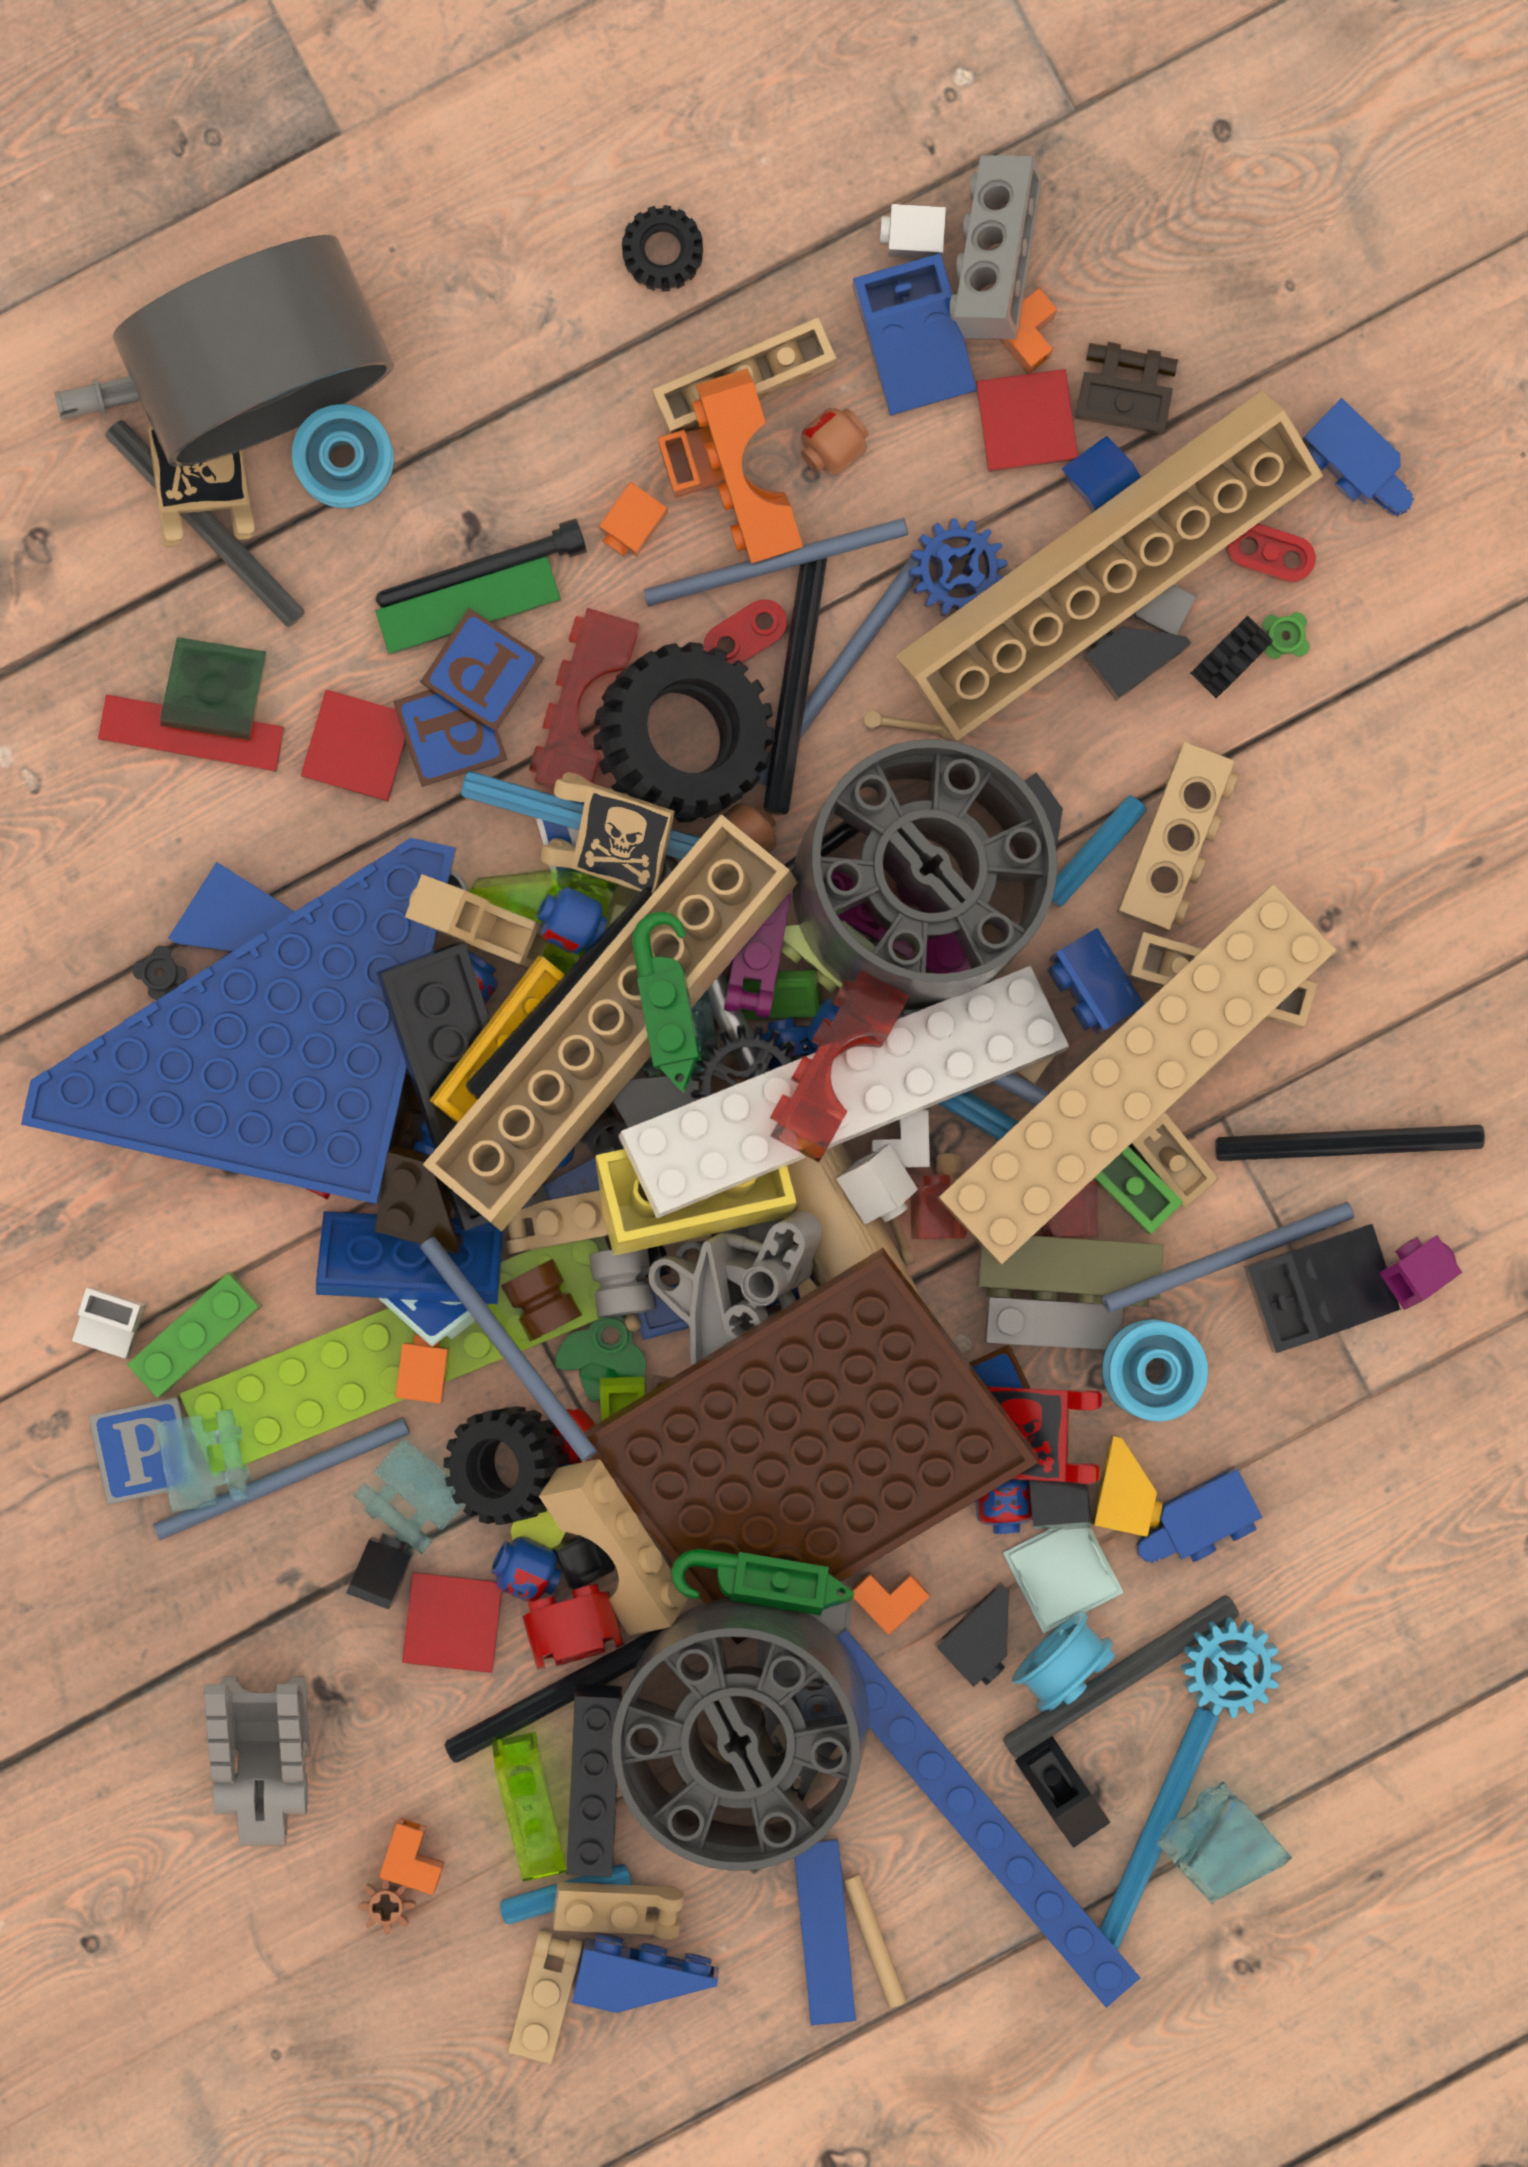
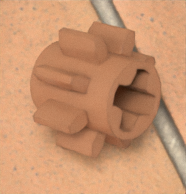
M384 1879L382 1887L379 1889L368 1883L365 1890L372 1898L370 1901H363L358 1905L360 1910H369L371 1917L368 1919L366 1927L369 1928L376 1922L382 1924L385 1935H389L392 1923L396 1921L406 1927L409 1921L402 1912L404 1909H411L416 1905V1901L405 1900L403 1893L407 1887L400 1885L398 1888L390 1886V1881ZM383 1894L390 1895V1901L399 1905V1907L393 1909L391 1916L384 1915L383 1908L375 1906L376 1903L381 1901Z

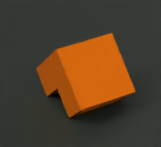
M1040 288L1023 300L1017 339H1000L1027 374H1030L1048 360L1053 351L1039 330L1055 318L1057 308Z
M708 426L687 433L684 429L658 437V445L675 498L725 483L721 467L712 469L707 455L705 443L712 441Z
M869 1571L850 1589L854 1592L853 1598L888 1635L930 1597L925 1588L910 1573L888 1591Z
M399 1818L379 1878L430 1895L434 1894L445 1862L418 1853L427 1826Z

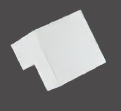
M921 1110L899 1119V1139L871 1140L872 1152L890 1144L904 1168L930 1167L929 1111Z
M94 1287L86 1288L77 1314L80 1318L72 1341L127 1359L129 1358L146 1304Z

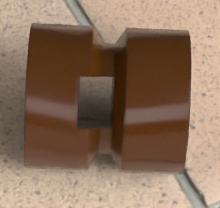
M553 1259L501 1285L512 1307L522 1308L523 1313L519 1321L530 1342L582 1315L572 1294L561 1292L560 1287L564 1280Z

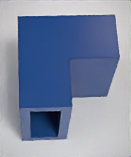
M1108 436L1061 468L1072 488L1085 500L1092 513L1141 478L1133 462Z

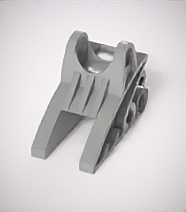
M797 1211L772 1226L764 1243L749 1239L746 1226L720 1232L707 1241L687 1242L680 1246L676 1256H664L652 1264L648 1274L652 1290L689 1325L691 1365H694L781 1311L779 1309L775 1313H771L767 1309L770 1303L779 1299L780 1302L776 1303V1305H781L782 1309L795 1302V1296L791 1290L806 1281L812 1274V1259L822 1237V1228L815 1216L805 1211ZM689 1249L700 1251L697 1263L687 1260L686 1256ZM752 1252H756L759 1254L758 1256L752 1255ZM663 1265L670 1266L678 1272L680 1282L677 1288L667 1287L660 1279V1269Z
M224 1676L220 1684H205L204 1702L211 1781L214 1782V1814H237L240 1846H286L287 1814H306L308 1805V1779L305 1767L306 1757H311L305 1677L291 1676L290 1682L277 1684L276 1691L271 1693H252L246 1691L241 1687L237 1676ZM235 1757H239L237 1773H234Z

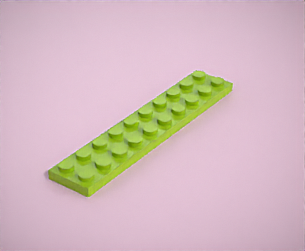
M604 1236L528 1250L501 1262L498 1304H487V1306L521 1351L601 1319L597 1316L594 1294L601 1286L599 1282L592 1279L589 1254L610 1250ZM553 1259L564 1280L560 1287L561 1292L572 1294L582 1315L530 1342L519 1321L523 1313L522 1308L512 1307L501 1285ZM387 1308L180 1393L213 1478L404 1400L402 1398H395L402 1343H413L414 1335L418 1334L393 1311ZM476 1321L453 1339L445 1336L440 1342V1347L450 1348L446 1382L503 1359V1356Z

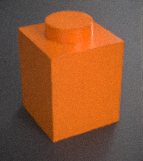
M630 482L599 525L600 531L606 535L602 542L623 557L628 551L637 557L668 514V508Z
M414 1335L413 1343H402L395 1398L441 1404L444 1397L450 1348L440 1347L441 1340L432 1347L419 1335Z

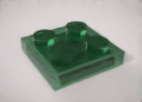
M177 637L160 716L161 726L250 740L266 663V651Z

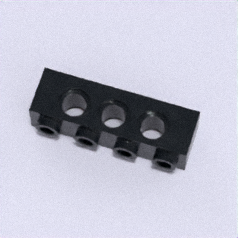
M577 1684L566 1875L612 1877L617 1803V1779L612 1758V1736L617 1711L622 1701V1686Z

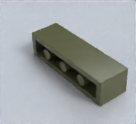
M1032 1236L1001 1265L980 1245L977 1286L987 1287L986 1296L1013 1298L1014 1289L1032 1290V1299L1059 1301V1292L1077 1293V1302L1103 1304L1102 1296L1161 1274L1164 1245ZM1157 1294L1150 1298L1160 1299V1294ZM1149 1298L1129 1306L1149 1307Z

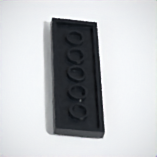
M457 942L376 972L434 1151L458 1123L429 1100L490 1021L464 942ZM543 1184L521 1209L548 1200ZM446 1185L460 1229L466 1231L489 1222Z

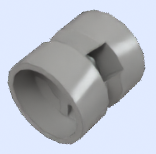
M648 1248L616 1256L613 1255L612 1250L589 1254L592 1279L599 1282L601 1286L594 1293L598 1318L656 1310L654 1291L650 1284L645 1281V1276L650 1270Z

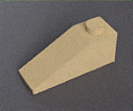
M1166 1112L1129 1145L1133 1152L1183 1201L1181 1206L1187 1208L1219 1179Z

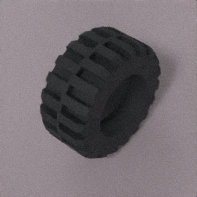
M688 642L683 647H679L677 643L664 645L655 652L649 651L625 668L605 690L601 697L604 704L596 710L594 724L600 726V732L593 736L594 750H602L604 754V759L598 762L603 775L611 772L617 781L611 788L614 791L623 794L627 793L634 798L675 811L674 817H676L679 823L693 822L699 817L706 819L743 798V795L752 790L761 779L759 773L768 767L772 755L766 750L768 746L775 742V729L767 727L766 720L774 716L770 703L762 704L759 698V694L764 691L759 680L756 679L751 683L744 674L749 668L739 659L733 664L725 661L727 657L726 651L714 647L709 652L703 651L704 646L702 643ZM668 693L684 694L699 701L711 713L719 730L720 748L717 760L708 769L699 773L684 772L670 766L658 755L649 738L647 721L650 707L659 697Z

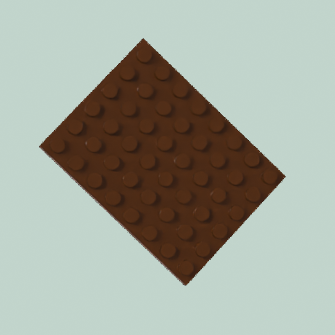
M884 1248L879 1249L584 1432L585 1436L597 1450V1453L591 1457L592 1460L600 1459L638 1519L673 1564L682 1553L691 1549H707L737 1555L739 1552L829 1567L828 1573L840 1582L1038 1463V1454ZM693 1566L686 1570L684 1578L693 1589L700 1593L699 1597L704 1603L729 1598L719 1588L716 1569ZM731 1637L736 1644L747 1639V1637Z

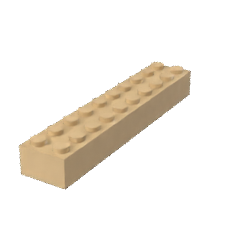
M1261 390L895 655V657L937 721L957 742L1322 478L1323 475L1286 411Z
M720 814L424 1162L423 1166L502 1232L651 1056L632 946L633 931L637 923L646 915L654 912H668L675 915L683 923L686 932L685 937L679 938L671 926L663 924L656 926L651 931L650 943L653 957H668L681 964L686 974L691 1006L693 1007L797 885L798 882L791 871Z
M1275 884L1271 885L937 1199L999 1265L1003 1264L1337 950Z

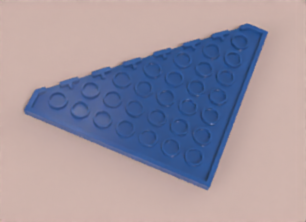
M409 838L378 860L354 873L320 897L307 903L215 964L202 970L157 1001L152 1002L110 1031L97 1037L52 1068L30 1081L21 1125L378 1204L387 1152L391 1147L408 1068L376 972L434 951L438 931L410 920L405 915L409 907L410 896L417 887L421 874L449 884L456 848Z

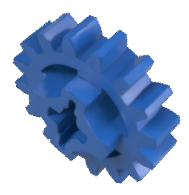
M957 518L949 521L947 531L939 523L933 525L931 528L934 538L932 539L922 534L918 542L924 550H913L909 556L914 561L919 562L917 567L908 571V576L919 577L921 582L913 589L914 594L925 591L929 596L924 606L929 608L936 602L941 604L940 615L944 617L951 608H956V611H958L1003 577L997 574V570L1008 565L1007 560L996 559L995 556L1003 547L1002 544L995 543L990 545L987 542L991 534L990 529L984 530L981 534L975 533V521L970 520L964 529H960ZM950 539L968 541L967 545L961 548H951L948 544L944 545L942 542ZM981 553L986 562V578L979 571L978 557ZM969 554L970 556L965 561L966 565L963 568V572L966 575L960 574L946 583L947 578L951 575L949 572L953 568L950 562L955 563ZM929 560L936 565L938 579L935 583L932 582L929 574ZM964 588L968 593H973V595L964 598L951 597L947 594L952 589Z

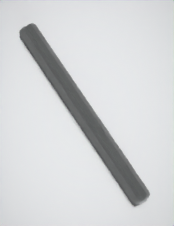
M124 421L116 422L105 434L106 438L156 489L150 448ZM210 511L180 514L285 626L291 627L302 618L304 609Z
M1222 1596L1088 1682L1084 1692L1069 1705L1063 1701L1051 1711L1047 1709L1007 1734L1003 1738L1005 1746L1013 1757L1019 1758L1184 1652L1185 1647H1192L1198 1643L1193 1634L1196 1631L1204 1636L1210 1634L1209 1622L1213 1621L1220 1629L1225 1625L1227 1617H1232L1233 1620L1239 1615L1238 1608L1229 1596Z

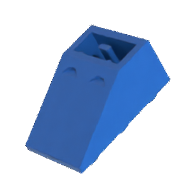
M941 253L853 278L852 287L890 416L977 391L964 337L956 321H952L950 316L952 291Z
M1098 928L1060 949L1049 958L1053 965L1047 971L1060 992L1068 989L1077 1005L1073 1006L1071 1010L1084 1031L1093 1028L1097 1035L1144 1005L1143 1000Z
M597 1933L596 1939H586L572 2003L618 2013L716 1987L719 1967L712 1966V1959L702 1955L685 1953V1958L679 1959L667 1956L668 1949L658 1945L641 1943L640 1949L623 1946V1938L605 1933Z

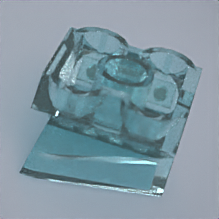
M1223 1781L1217 1787H1210L1202 1791L1197 1798L1195 1807L1184 1817L1175 1818L1168 1822L1163 1830L1162 1837L1156 1842L1212 1905L1217 1900L1284 1866L1292 1859L1288 1851Z

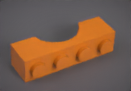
M748 368L696 384L700 399L693 401L692 405L699 427L708 426L712 441L705 443V448L712 469L721 467L725 483L718 484L717 487L725 511L733 509L737 524L731 525L730 530L737 551L746 549L752 564L802 548L803 545L792 508L785 492L762 489L749 481L742 471L743 452L749 439L759 428L766 424Z

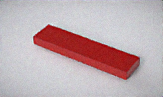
M106 694L98 739L277 772L285 727Z

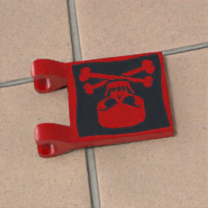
M987 1386L1038 1454V1463L1012 1479L1091 1484L1099 1481L1100 1466L1098 1464L1068 1463L1069 1409L1093 1411L1101 1408L1102 1393L1100 1391Z

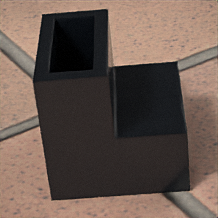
M1029 1480L1034 1529L1063 1527L1064 1530L1092 1528L1089 1484Z

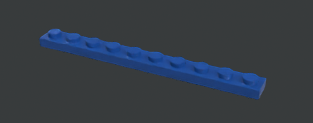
M848 1630L843 1631L837 1638L850 1653L862 1677L868 1702L869 1728L1107 2008L1141 1979L1138 1973Z

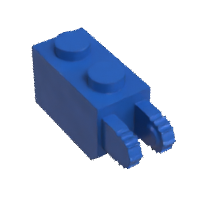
M1341 398L1303 437L1302 440L1319 470L1322 471L1326 467L1338 479L1335 486L1351 502L1359 499L1365 505L1372 498L1383 510L1386 509L1388 511L1387 514L1390 513L1392 516L1398 517L1403 513H1407V510L1411 509L1410 506L1414 498L1410 489L1407 490L1406 485L1395 475L1401 467L1400 453Z
M1233 1467L1164 1503L1160 1516L1162 1525L1148 1532V1537L1142 1536L1141 1539H1138L1139 1541L1136 1543L1137 1555L1141 1556L1147 1563H1153L1154 1561L1158 1562L1159 1558L1164 1559L1177 1552L1181 1559L1190 1556L1192 1562H1195L1215 1552L1217 1549L1214 1543L1230 1535L1231 1539L1235 1541L1255 1531L1257 1528L1254 1522L1263 1517L1238 1469Z

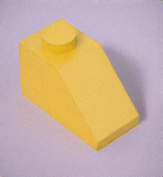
M1111 1435L1092 1524L1148 1537L1150 1527L1158 1528L1163 1502L1155 1501L1157 1495L1155 1488L1124 1440L1119 1436Z

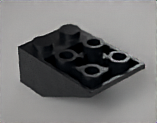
M1373 1224L1243 1266L1271 1352L1274 1353L1324 1338L1401 1310L1398 1300L1379 1274L1387 1266Z

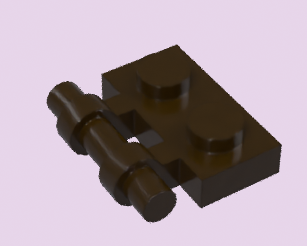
M1108 342L1107 346L1089 343L1086 360L1103 363L1102 375L1084 372L1075 418L1164 435L1173 388L1155 385L1157 374L1175 377L1178 359L1161 356V351L1148 349L1147 353L1121 349V344ZM1117 366L1143 371L1142 381L1137 382L1115 378Z

